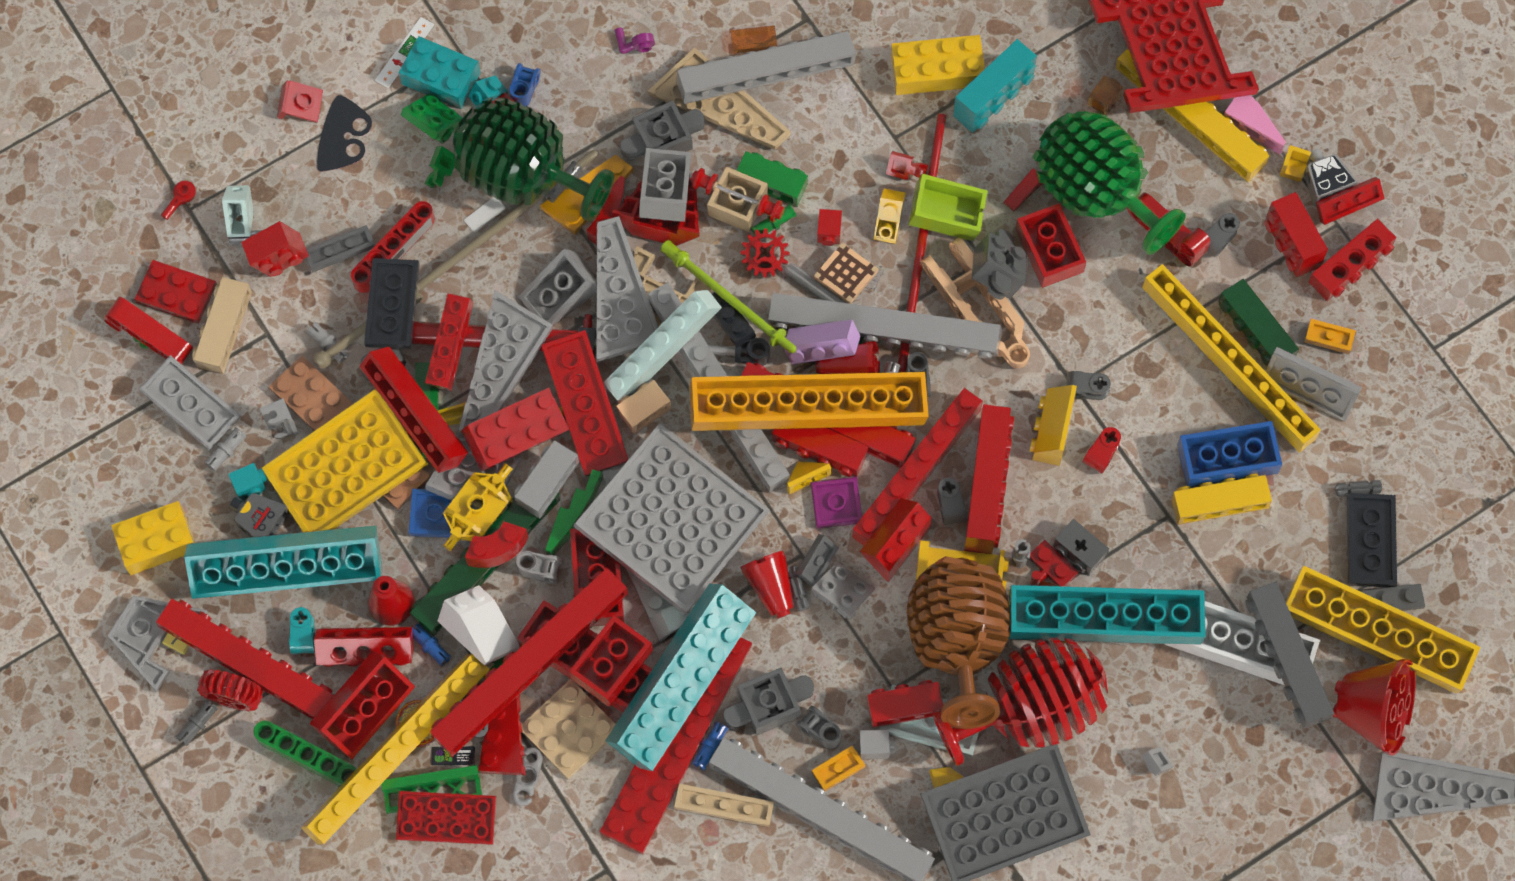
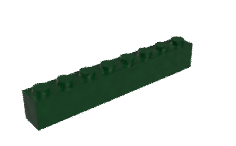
M557 493L540 519L518 506L515 497H513V502L508 503V508L503 514H499L484 536L491 535L499 530L503 522L526 528L529 535L560 501L559 493ZM467 547L461 553L460 560L445 570L444 577L429 587L428 594L422 600L419 599L413 604L412 611L410 612L412 619L420 623L434 637L443 628L438 622L444 600L478 585L481 587L499 566L489 568L468 566L465 559L469 548Z

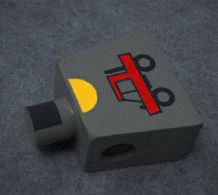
M252 493L246 502L235 497L229 505V509L238 513L234 518L236 525L250 538L276 535L290 514L286 505Z

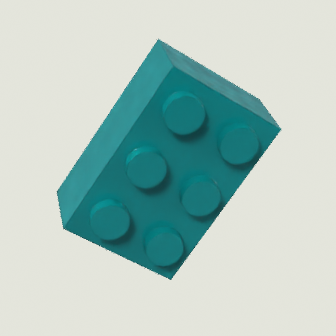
M418 36L398 73L402 85L426 95L431 94L442 102L462 109L471 89L481 74L478 60Z

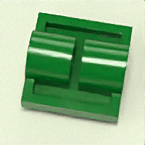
M427 94L404 107L401 112L403 118L441 144L451 137L457 124L463 118L431 94Z

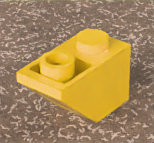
M883 189L873 240L896 244L906 196L905 192Z

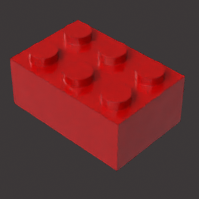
M1294 192L1271 202L1264 221L1265 228L1268 233L1273 234L1276 248L1280 253L1284 254L1289 271H1293L1297 278L1318 269L1324 261L1328 248L1298 194Z
M1059 203L1017 218L1015 230L1025 252H1027L1028 259L1042 288L1084 273L1086 260Z
M613 615L570 669V678L609 707L653 652L652 643Z

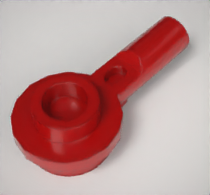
M180 181L175 185L173 189L175 197L161 213L165 220H168L181 204H186L193 200L196 195V188L192 182Z

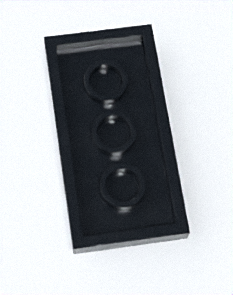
M373 258L364 339L365 347L412 348L419 260Z
M1348 493V586L1396 587V495Z

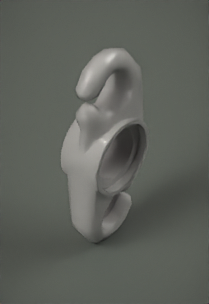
M531 747L524 750V756L531 753L536 755L537 759L535 762L530 763L525 757L523 758L525 771L529 770L534 773L533 781L524 783L521 780V775H516L512 797L514 803L519 806H527L532 802L530 797L526 800L519 799V792L526 791L529 796H532L534 794V787L539 780L543 757L541 751L537 748Z

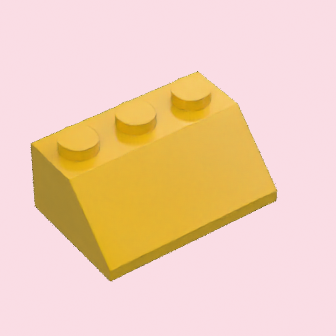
M1068 385L1047 388L1046 396L1041 395L1038 409L1043 410L1042 416L1036 417L1034 430L1038 431L1037 439L1032 438L1029 451L1034 452L1033 461L1060 466L1077 386Z

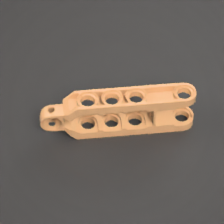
M959 237L949 243L953 256L966 272L954 281L951 280L943 268L937 265L931 255L921 260L924 272L959 319L979 322L971 311L970 304H966L960 296L974 286L978 288L1011 333L1010 339L1005 342L1000 341L998 356L995 357H1004L1013 368L1019 369L1026 366L1030 358V351L1021 339L1024 321L1006 297L1002 300L994 298L989 294L988 287L972 279L974 254L964 240Z

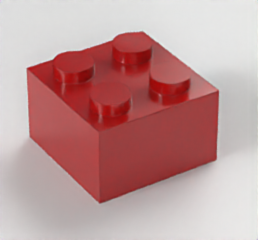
M281 221L241 242L250 266L269 277L278 276L283 273V270L290 266L299 265L303 259L309 257L301 234Z

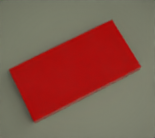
M399 791L396 840L494 845L497 796Z

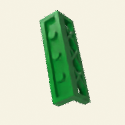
M477 765L384 780L381 788L384 793L386 813L398 812V806L391 807L390 794H396L399 791L416 792L417 790L424 789L430 793H437L441 786L448 785L454 790L452 794H465L460 790L464 783L475 781L477 793L471 795H482Z

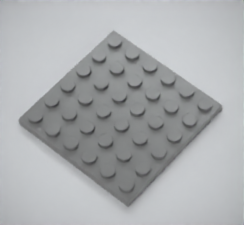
M659 423L573 527L686 615L703 594L709 583L713 582L768 514L770 509Z

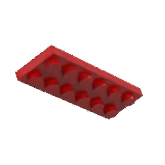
M586 330L542 344L541 346L585 477L591 474L592 469L601 472L602 470L626 463L629 458Z

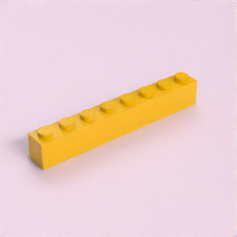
M1127 49L1117 58L1115 68L1135 86L1140 88L1142 85L1129 49ZM1211 102L1162 108L1247 182L1266 166L1270 156L1266 149L1254 143L1245 131H1240L1233 121L1219 113Z

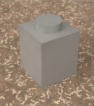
M860 730V758L862 760L889 759L890 752L894 751V737H889V730Z

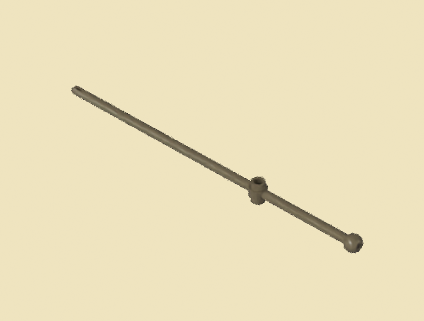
M592 150L578 160L576 168L578 165L584 168L598 157V151ZM542 194L539 198L535 199V202L531 205H524L525 201L419 280L416 304L424 298L420 293L421 290L542 200L544 195ZM366 321L327 351L317 352L313 357L315 364L320 369L327 368L331 364V358L365 333Z

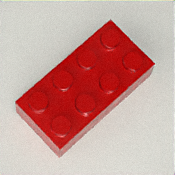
M547 388L467 425L461 432L481 472L562 435L569 430V427L550 389Z
M576 528L570 529L574 594L579 588L587 587L592 582L591 578L598 571L601 570L603 572L606 568L622 582L621 564ZM623 599L594 626H605L613 615L625 623Z
M372 651L309 724L341 754L353 760L415 686L385 656Z

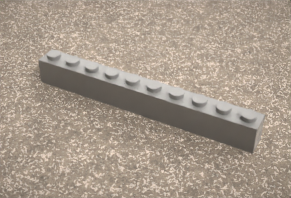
M668 282L648 293L650 305L661 323L682 304ZM699 331L679 350L695 377L727 376ZM761 429L729 430L768 493L789 481L790 474Z
M777 293L772 294L768 320L776 329L783 328L787 330V327L798 328L852 319L860 337H864V341L867 342L885 340L889 345L900 346V343L909 344V347L915 349H923V346L932 347V350L937 352H946V349L955 350V353L967 356L969 352L977 353L978 357L986 359L998 356L1002 332L1001 325Z
M723 738L709 761L711 769L761 798L773 801L775 806L906 881H924L935 860L929 850L923 847L918 849L910 844L911 841L902 835L895 836L891 834L887 826L879 822L877 824L872 823L868 820L869 817L861 811H851L847 808L848 805L840 799H830L821 788L816 786L814 788L809 787L800 776L795 774L793 776L788 775L779 764L774 762L772 764L767 763L763 760L764 757L753 750L748 752L742 748L743 745L737 740L731 738L729 741Z

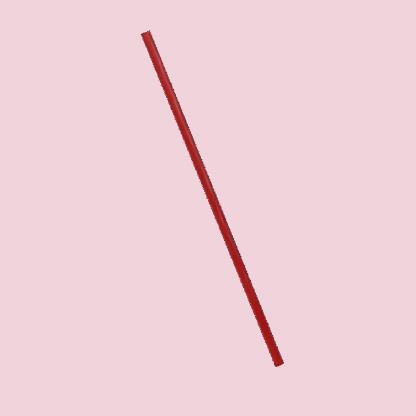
M938 114L928 172V175L937 177L946 122L945 114ZM919 228L906 312L915 313L922 274L921 260L924 259L928 230ZM901 343L898 360L901 368L898 373L906 372L910 349L909 344Z

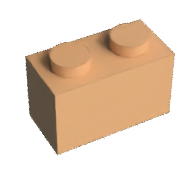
M655 380L650 383L642 384L633 395L623 397L616 406L617 414L634 435L671 409V402Z

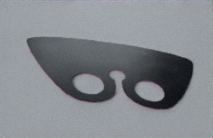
M338 95L332 102L322 130L317 156V167L321 172L354 164L360 161L365 154V146L362 141L354 138L347 140L344 138V135L346 133H351L353 136L366 135L372 127V120L361 107L342 95ZM362 118L367 122V127L363 131H356L353 128V122L356 119ZM350 144H357L360 147V153L355 157H351L346 153V148Z

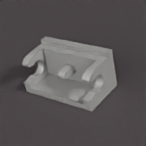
M283 398L259 408L269 430L275 429L278 426L283 427V431L275 435L276 439L299 434Z

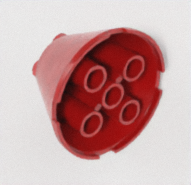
M1400 659L1347 673L1343 680H1338L1335 685V694L1338 697L1337 703L1333 708V717L1338 718L1342 723L1385 754L1392 756L1399 752L1406 737L1402 736L1405 725L1410 726L1414 709L1416 674L1415 671L1410 670L1409 665H1413V663L1408 659Z

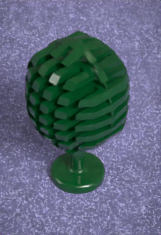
M492 97L486 98L482 101V104H478L474 109V113H472L471 108L457 124L453 137L454 167L460 173L463 181L466 183L469 181L472 187L479 191L481 189L484 194L490 197L492 195L497 200L505 201L511 205L520 204L523 202V199H525L524 205H531L535 202V199L543 194L544 189H546V195L558 183L584 196L580 213L582 218L589 222L597 217L605 205L614 183V173L604 169L589 184L563 171L565 157L563 158L562 147L563 134L557 130V125L549 119L548 121L547 117L540 112L536 113L528 106L525 107L517 101L513 102L503 97L496 99L493 104Z

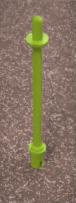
M670 240L661 246V253L670 258L677 268H686L771 337L770 345L772 347L780 345L789 353L796 352V346L785 338V329L775 330L690 261L688 252L680 250Z

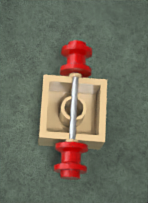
M729 167L725 168L719 182H717L718 174L714 173L712 176H708L703 168L693 172L690 183L693 184L692 188L697 190L699 187L706 189L707 195L710 196L712 194L707 204L708 216L749 233L757 216L761 217L763 214H767L770 216V221L775 222L776 219L780 220L784 213L785 207L782 206L783 202L781 200H778L776 203L769 201L768 184Z

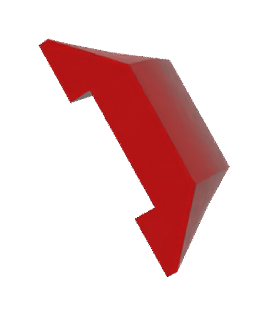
M689 178L685 222L640 218L642 180L637 184L634 192L624 198V202L620 207L612 211V216L614 218L619 216L622 226L633 236L661 243L670 240L675 246L700 236L697 190L692 188L691 178Z

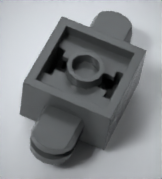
M671 101L633 117V130L635 134L621 141L622 156L627 160H633L645 155L646 148L683 152L692 150L691 134L704 129V114L698 109H692L680 115L674 101Z
M999 229L995 235L989 232L974 249L972 279L988 287L989 294L999 300L1005 297L1011 299L1026 282L1027 252L1020 247L1014 246V237L1008 231Z
M780 667L737 686V692L741 701L728 706L724 710V721L731 729H737L751 723L757 736L801 717L798 703L813 695V681L806 675L787 681L783 669Z

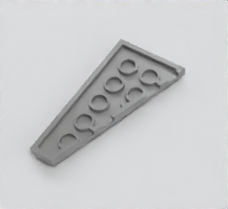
M619 216L597 222L596 362L635 351L658 328Z

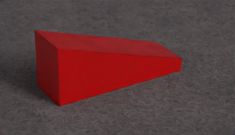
M1035 168L1030 170L1005 199L1004 204L1013 212L1042 185L1038 181Z

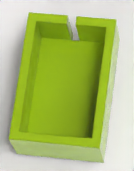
M922 174L915 185L908 225L974 241L981 232L984 215L982 212L985 209L988 190Z

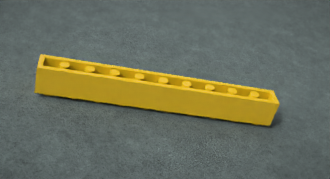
M1163 264L1145 277L1142 288L1265 418L1273 422V426L1299 453L1317 439L1321 429Z
M472 653L465 655L307 820L301 829L317 845L325 844L432 730L431 726L441 717L444 718L450 712V708L460 701L490 669L486 665L484 666Z

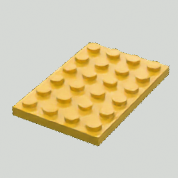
M374 389L262 467V470L303 532L336 529L424 468L428 463L396 415L378 391Z

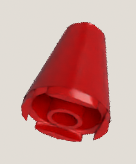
M869 341L859 344L855 355L817 360L816 373H880V361H877V356L875 355L879 354L876 341Z
M783 550L764 556V558L751 561L740 567L742 574L771 616L776 615L777 619L791 614L790 609L793 608L786 555Z
M381 576L375 580L370 591L368 610L371 616L383 625L395 626L402 624L410 616L411 608L415 603L414 594L404 582L390 576Z

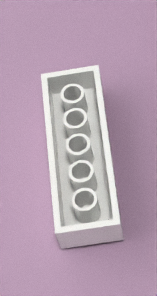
M1205 601L1206 637L1202 644H1165L1284 685L1282 679H1278L1275 674V662L1266 653L1264 647L1266 642L1263 635H1259L1256 630V619L1254 617ZM1299 633L1313 664L1320 640Z

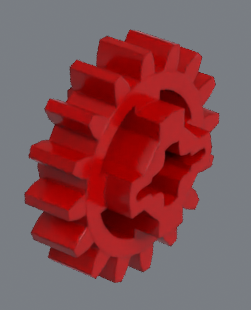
M764 228L763 234L755 230V237L748 235L749 243H742L746 250L740 251L742 256H746L742 260V264H749L747 271L755 270V277L759 273H763L764 279H766L767 273H770L772 277H775L776 270L782 273L783 268L781 265H788V261L784 257L790 256V252L784 251L789 246L788 243L782 244L784 236L781 235L777 238L776 230L768 234L767 228ZM761 239L771 240L769 243L760 242ZM751 247L756 251V256L752 260L750 258ZM778 247L781 252L779 261L774 256V252ZM763 249L764 251H767L768 249H771L769 251L770 257L767 258L766 256H764L763 258H760V250ZM761 264H769L771 267L760 268L759 266Z

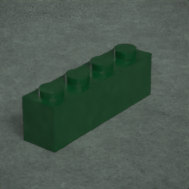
M1244 278L1221 292L1218 300L1221 310L1225 314L1228 313L1233 319L1235 328L1244 333L1250 347L1259 352L1265 366H1268L1276 347L1297 356L1298 346Z

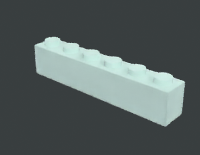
M708 290L694 291L603 383L616 400H621L627 395H633L722 307Z

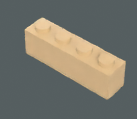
M222 277L220 284L216 285L213 305L210 304L207 310L208 319L206 325H202L199 337L201 339L199 345L194 347L192 359L197 368L224 374L252 294L248 283Z

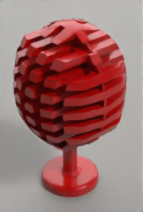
M1049 638V646L1042 639L1034 642L1036 652L1030 644L1022 646L1023 659L1017 651L1010 653L1008 656L1011 668L1005 660H1002L997 665L1003 685L994 672H991L987 678L994 698L1000 707V714L995 721L978 728L959 729L951 727L948 722H943L941 711L932 713L938 732L954 764L959 766L964 762L959 741L991 726H994L1008 739L1004 729V724H1006L1016 742L1020 746L1029 747L1021 728L1023 727L1030 741L1037 748L1045 747L1044 738L1051 746L1058 745V734L1064 741L1071 740L1073 738L1071 727L1077 735L1083 733L1086 730L1084 720L1090 726L1097 721L1095 708L1101 714L1107 708L1100 689L1101 685L1108 694L1106 673L1101 661L1085 646L1089 656L1087 658L1081 647L1074 640L1064 638L1069 652L1060 639Z

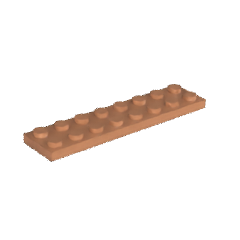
M303 356L296 360L268 386L279 399L283 398L286 405L313 431L353 405L339 389ZM422 468L383 495V497L396 510H399L411 499L412 489H421L431 476Z

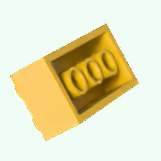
M980 35L891 43L890 56L896 95L964 89L985 69Z

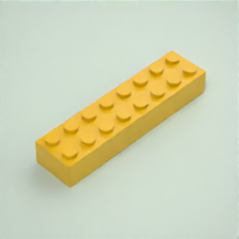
M1304 565L1299 569L1285 600L1293 619L1388 663L1400 659L1411 660L1413 665H1409L1410 670L1415 671L1417 676L1455 694L1462 691L1481 648Z

